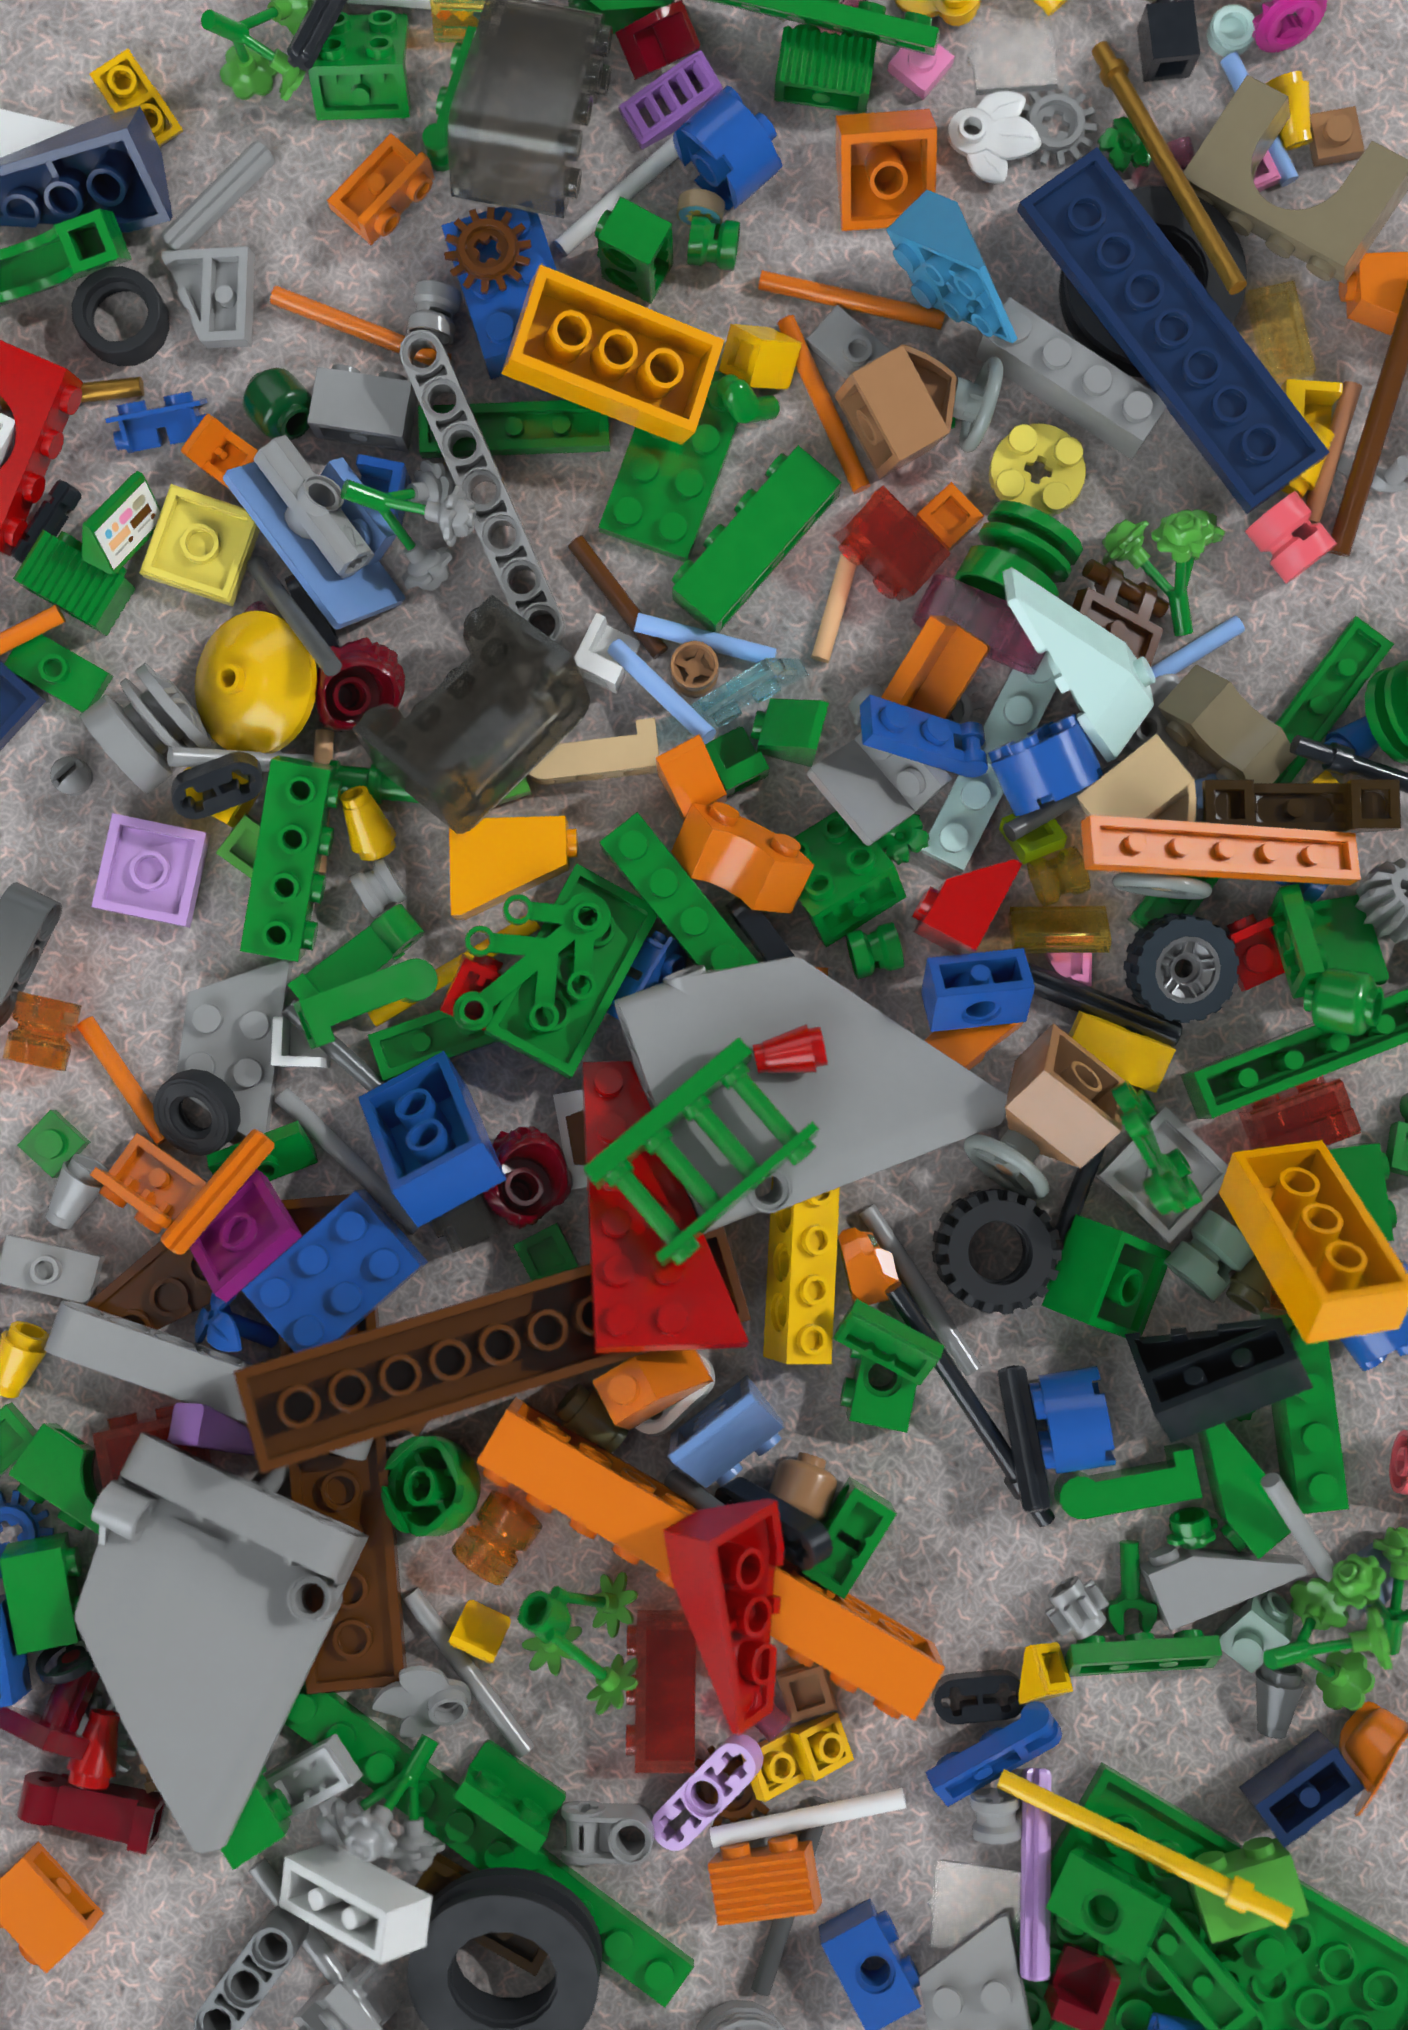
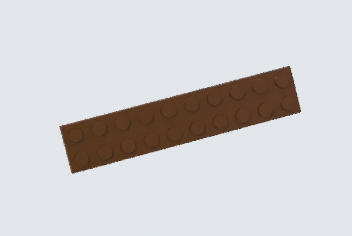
M350 1194L281 1201L303 1237ZM378 1307L344 1337L379 1327ZM279 1335L280 1355L284 1356L294 1353L292 1348ZM388 1434L373 1439L366 1460L350 1459L329 1452L289 1465L292 1501L342 1522L369 1536L342 1592L343 1600L341 1607L306 1677L307 1694L385 1687L393 1682L400 1681L399 1672L407 1668L396 1528L387 1517L381 1498L382 1486H388V1477L391 1471L385 1470L387 1460L390 1457ZM318 1584L310 1586L305 1596L306 1604L313 1612L319 1611L325 1601L324 1591Z

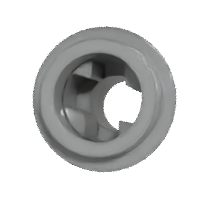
M74 1154L70 1161L62 1164L48 1206L49 1209L45 1214L46 1219L50 1223L63 1229H71L74 1223L100 1195L99 1191L103 1184L90 1176V1173L95 1167L109 1172L103 1164L82 1154Z

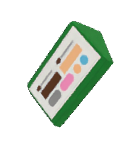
M138 471L133 473L82 524L83 561L108 574H116L150 539L159 519L161 510L142 473Z

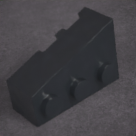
M1281 1317L1217 1324L1216 1330L1188 1332L1185 1327L1170 1329V1334L1142 1337L1140 1332L1125 1334L1154 1416L1171 1443L1313 1388Z

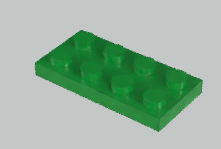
M718 371L714 372L696 432L684 444H677L635 427L598 526L600 533L682 562L690 559L739 422L734 420L725 408L722 398L717 395V384L725 374Z
M577 863L554 904L566 905L573 896L587 892L600 896L609 906L611 912L610 926L603 936L594 940L592 975L597 982L595 993L586 1000L577 1001L572 999L566 991V981L573 974V941L559 952L554 1003L559 1012L558 1024L548 1032H538L529 1024L528 1014L535 1001L537 972H535L500 1002L484 1034L568 1079L573 1077L657 918V915L643 899ZM582 908L578 913V919L583 925L589 926L594 924L596 916L593 910ZM544 922L536 937L546 938L561 925ZM579 976L573 980L572 987L577 994L584 995L588 993L590 983L585 977ZM539 1008L535 1012L534 1017L537 1024L540 1026L550 1025L553 1019L550 1010Z

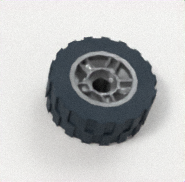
M1174 913L1164 914L1162 918H1154L1148 921L1146 927L1140 928L1135 933L1136 937L1132 944L1129 943L1126 950L1128 952L1127 959L1124 961L1123 970L1126 971L1127 976L1125 982L1127 988L1131 989L1133 993L1131 996L1134 1000L1144 1005V1009L1155 1015L1180 1023H1190V1020L1201 1021L1206 1019L1207 1015L1212 1012H1218L1225 1000H1229L1232 996L1233 986L1235 983L1237 984L1239 974H1237L1239 957L1235 955L1234 948L1236 947L1232 939H1228L1225 935L1226 931L1220 926L1211 924L1212 921L1181 913V915ZM1185 959L1187 962L1183 964V969L1181 970L1183 976H1177L1174 970L1175 965L1179 960Z

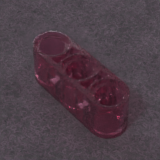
M936 574L933 576L912 616V620L920 628L924 627L930 615L948 617L990 646L987 658L1025 674H1035L1046 654V651L1041 654L1037 653L1007 601L945 575Z

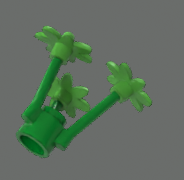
M620 1572L614 1583L608 1575L602 1574L600 1577L602 1592L599 1594L589 1595L568 1592L559 1586H554L550 1594L544 1591H535L529 1594L523 1601L517 1618L518 1623L523 1628L537 1636L527 1639L522 1643V1647L525 1650L536 1652L529 1664L531 1671L540 1669L547 1662L551 1674L557 1676L561 1670L562 1656L563 1658L577 1661L596 1677L595 1682L598 1686L588 1693L587 1699L598 1701L595 1708L597 1715L603 1714L610 1704L616 1709L623 1707L624 1695L622 1690L631 1691L638 1686V1680L632 1677L638 1666V1660L632 1658L624 1664V1658L617 1654L611 1668L608 1666L601 1667L572 1643L582 1634V1628L579 1626L570 1627L571 1616L566 1605L569 1603L596 1607L598 1612L593 1620V1627L600 1628L607 1623L608 1635L611 1638H615L619 1632L620 1621L627 1625L633 1624V1614L625 1606L633 1603L638 1598L637 1591L626 1590L627 1575L625 1572Z

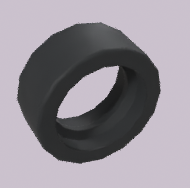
M124 266L104 267L88 275L78 286L71 304L72 322L80 338L102 361L116 366H133L151 359L164 345L170 329L169 311L153 283L139 271ZM117 292L136 293L144 300L148 308V316L144 326L136 335L124 341L105 340L98 334L94 326V316L98 306L107 297Z

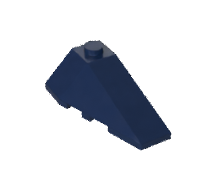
M141 106L96 118L1 157L0 226L35 228L38 224L55 225L97 209L112 211L122 233H129L171 221L173 215L162 151Z

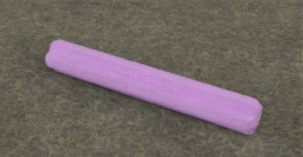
M1025 1768L1023 1770L1022 1778L1051 1791L1052 1774L1050 1770L1043 1768ZM1022 1801L1021 1978L1026 1980L1044 1981L1050 1976V1911L1046 1909V1906L1050 1899L1051 1814Z

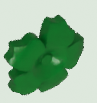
M1125 116L1114 119L1112 127L1107 128L1105 133L1098 139L1099 150L1101 152H1110L1108 161L1112 164L1115 171L1124 173L1130 162L1133 167L1139 168L1141 166L1148 167L1150 161H1152L1129 118Z
M913 814L876 842L886 852L890 860H894L897 865H900L901 863L909 862V849L914 853H918L922 848L928 847L930 837L926 831L922 830L923 823L920 820V816Z

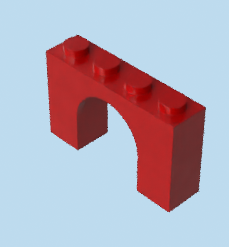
M0 340V398L6 401L13 413L16 424V440L10 457L0 468V553L11 556V551L16 547L19 539H25L26 533L24 531L27 527V517L32 505L37 503L44 493L46 485L44 476L51 459H55L63 447V430L68 418L80 406L83 381L67 368Z

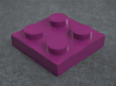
M256 1169L191 1245L190 1250L213 1293L227 1303L301 1238L302 1235L267 1176Z

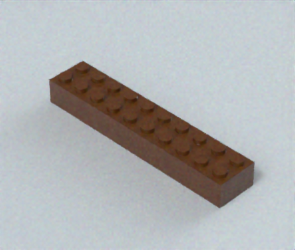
M724 1226L704 1233L740 1322L751 1320ZM590 1263L254 1364L233 1372L261 1474L650 1351L595 1353Z

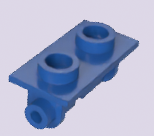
M192 391L163 396L165 406L147 409L145 400L117 405L119 415L105 418L106 423L118 421L120 430L113 432L114 442L118 451L127 450L131 454L136 451L161 447L162 442L158 428L166 427L170 445L183 443L188 440L206 415L199 414L198 406L208 403L207 398L194 400Z
M656 930L651 938L646 937L631 967L643 974L639 981L626 975L607 1011L609 1015L619 1020L615 1008V1000L661 984L664 977L686 968L688 956L678 941Z

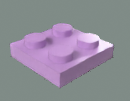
M112 813L91 907L190 928L211 835L202 831Z

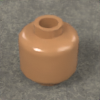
M799 1452L797 1460L787 1459L778 1463L769 1492L823 1523L829 1515L837 1488V1480L832 1473L825 1470L827 1461L811 1454Z

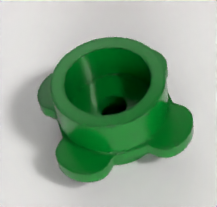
M1186 1507L1176 1510L1169 1517L1171 1534L1166 1536L1169 1545H1180L1184 1549L1193 1550L1203 1548L1216 1539L1213 1529L1218 1527V1521L1210 1517L1208 1510L1205 1508Z

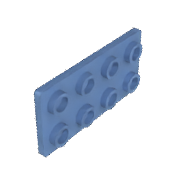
M343 457L329 461L320 474L333 480L341 490L346 479L363 484ZM255 462L226 471L223 481L334 629H341L400 606L405 600V595L379 562L397 537L379 511L344 499L341 510L375 555L368 565L362 567L354 575L342 579L313 540L298 536L288 527L284 516L288 506Z

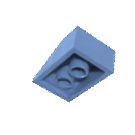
M746 1375L671 1433L668 1457L678 1468L703 1487L707 1488L715 1481L719 1486H723L743 1469L739 1462L754 1451L758 1456L763 1455L782 1439L778 1432L784 1428V1424L756 1385Z

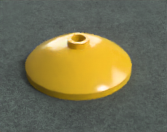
M264 611L244 612L224 622L209 638L198 661L194 687L196 707L203 726L211 738L226 750L275 753L281 750L301 732L315 702L317 669L315 660L283 617Z

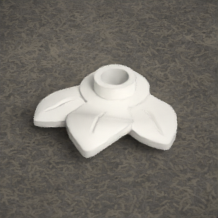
M999 91L988 94L979 103L977 108L962 109L950 120L947 136L951 147L959 154L967 157L971 172L983 181L1004 184L1007 176L1008 160L1026 157L1040 149L1041 139L1038 132L1029 121L1020 117L1026 98L1017 92ZM973 125L980 132L976 135H970L966 133L964 127Z

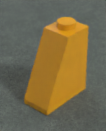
M566 816L449 819L451 916L455 920H467L506 901L512 895L521 894L568 871L569 858L578 857L577 829H569Z

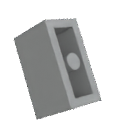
M335 364L332 366V369L317 367L308 424L315 437L319 439L409 452L418 398L411 382L398 373L384 371L380 372L379 376L362 374L358 369L344 364Z

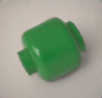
M1328 968L1319 975L1316 983H1308L1304 993L1303 1005L1305 1011L1311 1012L1312 1021L1318 1030L1358 1036L1364 1034L1370 1026H1377L1383 1011L1384 992L1382 987L1376 986L1374 978L1367 972Z

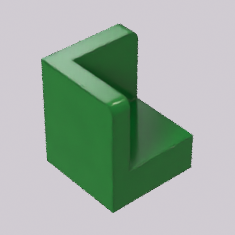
M737 727L705 744L727 793V797L768 777L770 768L761 751L756 752L743 727Z

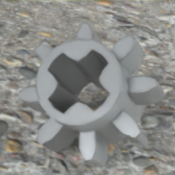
M1073 1576L1062 1581L1049 1592L1048 1599L1053 1606L1045 1610V1613L1061 1636H1065L1071 1631L1075 1639L1081 1640L1092 1635L1105 1624L1106 1617L1101 1609L1108 1606L1109 1602L1092 1579L1083 1585L1078 1576Z

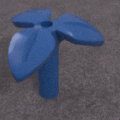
M239 1292L227 1303L212 1293L210 1311L202 1308L197 1317L194 1340L195 1343H203L207 1335L208 1343L215 1349L225 1352H239L242 1347L240 1337L273 1348L278 1342L279 1333L272 1327L231 1311L230 1303L237 1297Z

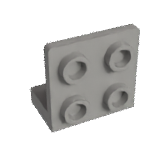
M862 732L854 740L822 759L807 771V776L867 846H870L921 810L952 780V777L945 770L862 745Z

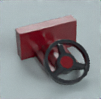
M75 1644L43 1650L36 1661V1671L42 1682L55 1685L43 1714L40 1715L36 1712L13 1706L0 1708V1728L42 1751L82 1760L90 1740L76 1732L100 1678L99 1673L92 1670L95 1664L90 1653L86 1652L84 1647L75 1646ZM66 1647V1651L58 1657L57 1665L48 1673L44 1672V1668L50 1658Z

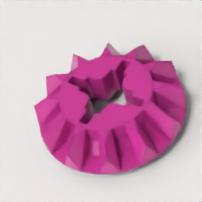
M1272 0L1262 3L1263 13L1257 15L1252 20L1255 29L1252 37L1257 46L1264 52L1276 53L1299 44L1321 22L1327 8V0Z

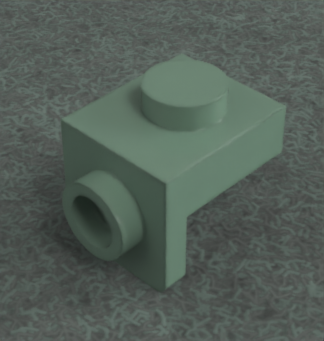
M1267 1591L1248 1599L1247 1604L1215 1631L1214 1635H1219L1221 1650L1252 1674L1264 1664L1263 1653L1265 1650L1288 1644L1291 1641L1294 1612L1279 1594Z

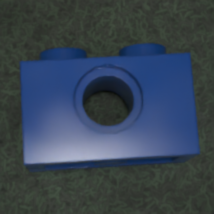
M1024 948L929 957L926 961L921 996L930 1032L1026 1022L1035 985Z
M869 1898L818 1926L821 1945L865 2030H880L921 2007L917 1987L920 1986V1974L910 1955L901 1958L893 1942L900 1938L886 1910L878 1914L873 1902ZM871 1956H879L886 1960L884 1965L877 1970H867L861 1966L864 1960Z

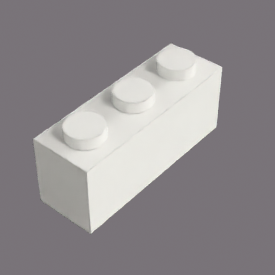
M329 1843L285 1856L279 1906L379 1964L426 1947L432 1896L369 1862H363L360 1857L352 1856L349 1851L339 1846L333 1847Z

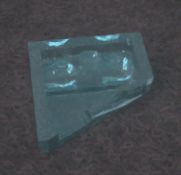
M765 658L690 706L708 723H715L717 727H720L742 715L741 709L773 697L782 688L808 676L800 658Z

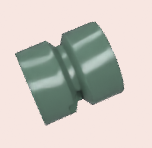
M1207 1210L1191 1229L1193 1239L1190 1242L1181 1241L1164 1260V1263L1195 1292L1214 1303L1231 1284L1229 1273L1231 1271L1241 1272L1255 1255L1243 1234L1235 1226L1217 1213Z

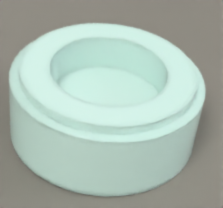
M1237 4L1226 5L1218 9L1207 28V40L1213 51L1224 57L1232 52H1238L1239 55L1246 52L1253 41L1252 33L1255 29L1252 20L1255 18L1254 15L1247 8Z

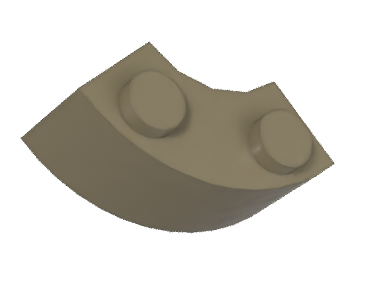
M1197 664L1158 706V709L1169 723L1165 727L1167 734L1181 746L1187 747L1189 745L1199 756L1216 769L1217 773L1215 775L1218 780H1254V783H1273L1297 757V755L1290 753L1291 744L1281 727L1256 711L1238 693L1231 681Z

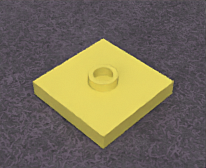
M171 484L139 573L144 578L233 607L260 529L243 507Z

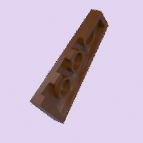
M159 1241L86 1305L159 1330L209 1305L213 1291L190 1248L185 1254L177 1255Z

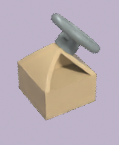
M1157 734L1077 796L1081 808L1087 817L1089 815L1187 822H1196L1197 818L1195 780ZM1122 872L1116 874L1112 879L1114 887L1119 890L1154 897L1204 899L1209 897L1212 892V888L1207 882L1180 875Z

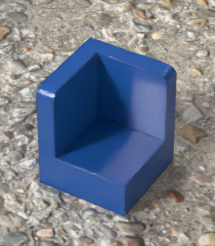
M362 454L357 455L356 466L361 474L360 481L363 485L388 493L404 490L411 484L412 480L404 463ZM390 508L400 524L403 525L405 511Z

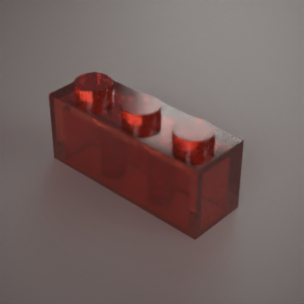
M638 1610L636 1625H627V1656H636L638 1660L636 1675H632V1677L638 1680V1686L631 1691H626V1706H636L635 1725H626V1756H635V1773H695V1638L684 1610Z

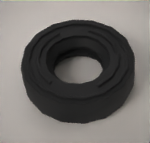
M190 1069L176 1073L158 1089L153 1102L154 1119L161 1134L172 1146L186 1154L204 1156L219 1151L234 1138L241 1122L240 1106L234 1092L221 1078L204 1070ZM194 1097L204 1103L212 1116L210 1127L200 1128L191 1123L182 1109L184 1098Z

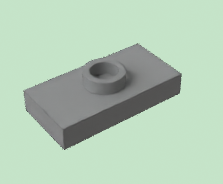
M839 305L834 307L806 339L807 346L846 380L852 372L891 351Z
M9 1234L5 1237L0 1257V1284L87 1304L95 1297L105 1256Z
M334 1734L277 1765L264 1777L272 1791L279 1788L283 1792L292 1809V1815L289 1816V1818H292L353 1786L363 1774L337 1734Z

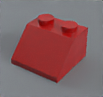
M1012 859L948 878L937 889L930 886L927 892H924L912 914V917L919 921L914 933L955 955L975 952L1023 863Z

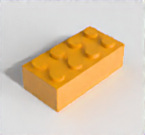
M540 264L530 282L501 374L682 445L696 432L725 340Z
M1319 1140L1233 1152L1219 1195L1305 1343L1399 1329L1408 1311V1272L1324 1142Z

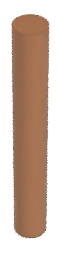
M1343 382V393L1338 398L1329 430L1335 435L1330 443V453L1325 458L1314 490L1309 491L1306 505L1312 511L1309 519L1311 524L1320 523L1362 389V385L1356 382Z

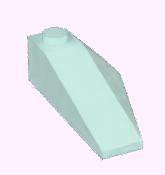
M1011 567L1003 571L1008 605L1037 653L1041 654L1046 651L1049 666L1054 674V681L1060 692L1064 693L1071 690L1073 699L1081 711L1077 714L1076 718L1084 732L1107 763L1116 759L1154 706L1150 685L1155 683L1156 680L1148 661L1143 656L1137 659L1124 641Z

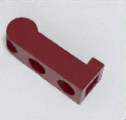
M35 1771L25 1775L16 1814L24 1822L39 1826L51 1825L127 1844V1851L146 1855L158 1840L166 1804L160 1792L146 1793L145 1789L109 1783L107 1789H87L69 1783L70 1774L65 1773L61 1775L46 1771Z

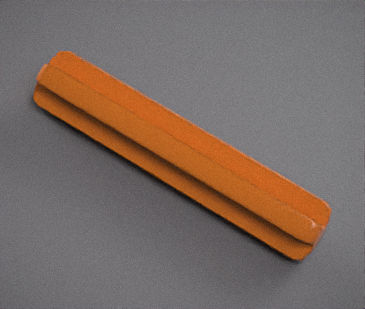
M256 1129L251 1130L162 1234L160 1240L164 1246L177 1255L185 1254L274 1149L275 1144L263 1132Z

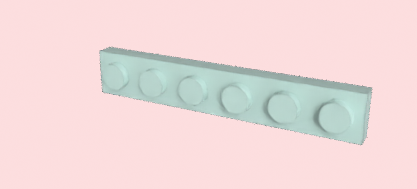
M1029 638L983 725L985 743L981 746V750L987 754V772L982 776L974 778L957 776L928 833L930 837L928 840L929 846L922 848L920 851L961 873L966 868L1004 793L990 764L991 760L988 752L1008 742H1016L1027 737V732L1037 728L1057 688L1054 674L1046 657V651L1041 654L1037 653Z

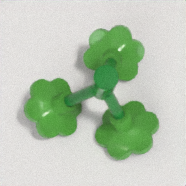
M271 0L266 10L239 22L211 9H207L201 17L202 27L207 31L232 41L234 45L226 52L227 63L221 68L220 77L225 85L232 87L237 98L247 100L254 94L260 96L269 94L274 86L272 78L278 72L282 74V83L279 88L282 100L287 102L293 91L298 89L306 71L299 67L293 68L288 62L289 56L278 48L272 51L251 37L249 29L272 19L282 26H287L288 30L295 35L312 0Z
M1311 1578L1308 1583L1300 1580L1295 1581L1290 1588V1594L1293 1598L1290 1607L1297 1616L1301 1617L1303 1626L1295 1642L1265 1650L1263 1662L1269 1670H1277L1303 1662L1319 1671L1316 1676V1685L1323 1691V1701L1327 1707L1333 1710H1339L1343 1707L1351 1711L1358 1710L1364 1704L1365 1694L1369 1693L1375 1684L1373 1673L1367 1670V1659L1360 1652L1371 1650L1377 1657L1381 1668L1383 1667L1384 1670L1392 1669L1389 1641L1382 1626L1379 1611L1373 1606L1366 1607L1367 1625L1365 1630L1349 1632L1348 1638L1310 1644L1308 1640L1313 1630H1327L1331 1626L1338 1628L1346 1626L1349 1620V1614L1346 1611L1348 1605L1337 1606L1333 1600L1334 1595L1330 1594L1326 1588L1328 1582L1321 1578ZM1351 1649L1352 1651L1344 1654L1340 1650ZM1331 1652L1326 1659V1663L1314 1657V1655Z

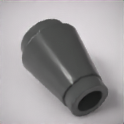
M1263 1664L1255 1672L1257 1731L1266 1737L1284 1739L1287 1736L1288 1728L1306 1685L1305 1681L1301 1678L1302 1669L1298 1665L1294 1664L1277 1670H1269Z

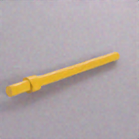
M1003 1769L996 1788L1224 1898V1905L1242 1914H1245L1246 1910L1285 1929L1287 1928L1293 1908L1254 1890L1255 1884L1237 1875H1234L1233 1879Z

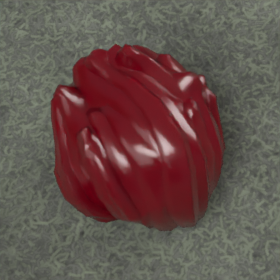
M367 637L348 642L339 648L330 646L331 650L340 660L342 667L333 676H327L318 667L315 705L319 721L323 727L332 728L337 732L365 730L369 733L386 730L393 724L399 714L398 708L405 690L406 676L402 666L398 664V654L385 645H379L378 642L372 643Z
M534 1126L518 1127L515 1130H511L510 1133L501 1131L497 1135L492 1145L506 1180L483 1192L485 1200L494 1213L506 1220L510 1226L522 1229L527 1225H534L553 1207L563 1204L571 1193L573 1186L572 1174L568 1170L564 1153L559 1144L551 1139L547 1133H541Z

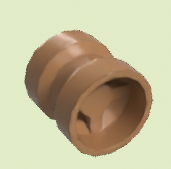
M690 641L685 642L675 650L671 658L670 668L672 682L678 692L686 697L698 698L707 695L713 690L717 684L719 667L717 655L713 649L704 642Z

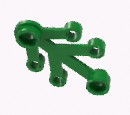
M579 893L573 896L566 905L531 902L529 898L521 894L510 896L505 901L502 909L503 916L508 923L518 926L531 920L561 925L546 938L493 933L485 926L471 928L466 934L464 943L467 951L473 956L482 957L489 953L524 957L483 991L466 992L457 999L453 1007V1017L457 1025L470 1032L482 1030L492 1020L493 1007L537 972L534 1006L529 1011L528 1021L531 1027L538 1032L552 1030L559 1021V1012L554 1006L559 952L573 941V974L566 981V991L572 999L577 1001L590 998L597 988L596 979L592 975L594 940L603 936L611 923V912L608 904L596 894ZM519 901L526 906L527 914L524 918L516 919L510 915L508 908L512 902ZM589 908L593 910L596 916L594 924L587 926L579 921L578 913L580 909ZM481 932L487 935L489 946L484 950L473 948L470 942L473 934ZM576 977H585L589 981L590 989L587 994L580 995L573 990L572 983ZM478 1002L482 1006L483 1015L480 1019L471 1020L466 1017L464 1008L467 1003ZM547 1008L551 1011L553 1019L550 1025L540 1026L537 1024L534 1017L537 1009Z
M1128 1081L1111 1089L1115 1101L1124 1113L1120 1116V1119L1151 1171V1175L1143 1179L1142 1184L1160 1214L1165 1216L1172 1211L1179 1214L1185 1208L1188 1210L1202 1202L1201 1193L1193 1180L1188 1176L1193 1172L1182 1152L1175 1148L1167 1154L1161 1153L1151 1126V1117L1158 1114V1111L1146 1091L1141 1089L1135 1092Z

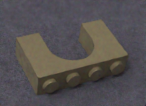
M1247 75L1183 173L1196 195L1216 208L1227 219L1236 233L1243 236H1249L1250 233H1253L1266 240L1265 245L1276 255L1286 259L1293 255L1307 263L1306 268L1316 277L1324 281H1330L1333 277L1345 284L1407 193L1408 159L1371 141L1342 186L1326 201L1311 208L1299 210L1284 209L1273 205L1259 193L1254 184V178L1261 160L1290 118L1289 98L1282 92Z

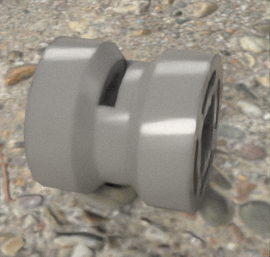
M423 280L417 282L413 295L416 310L409 316L407 333L410 334L412 331L417 330L430 331L438 337L443 346L451 345L454 342L456 332L453 317L460 311L461 292L448 284L438 281Z

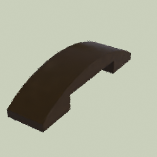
M1399 779L1349 780L1345 783H1254V780L1202 781L1203 823L1348 833L1401 829Z

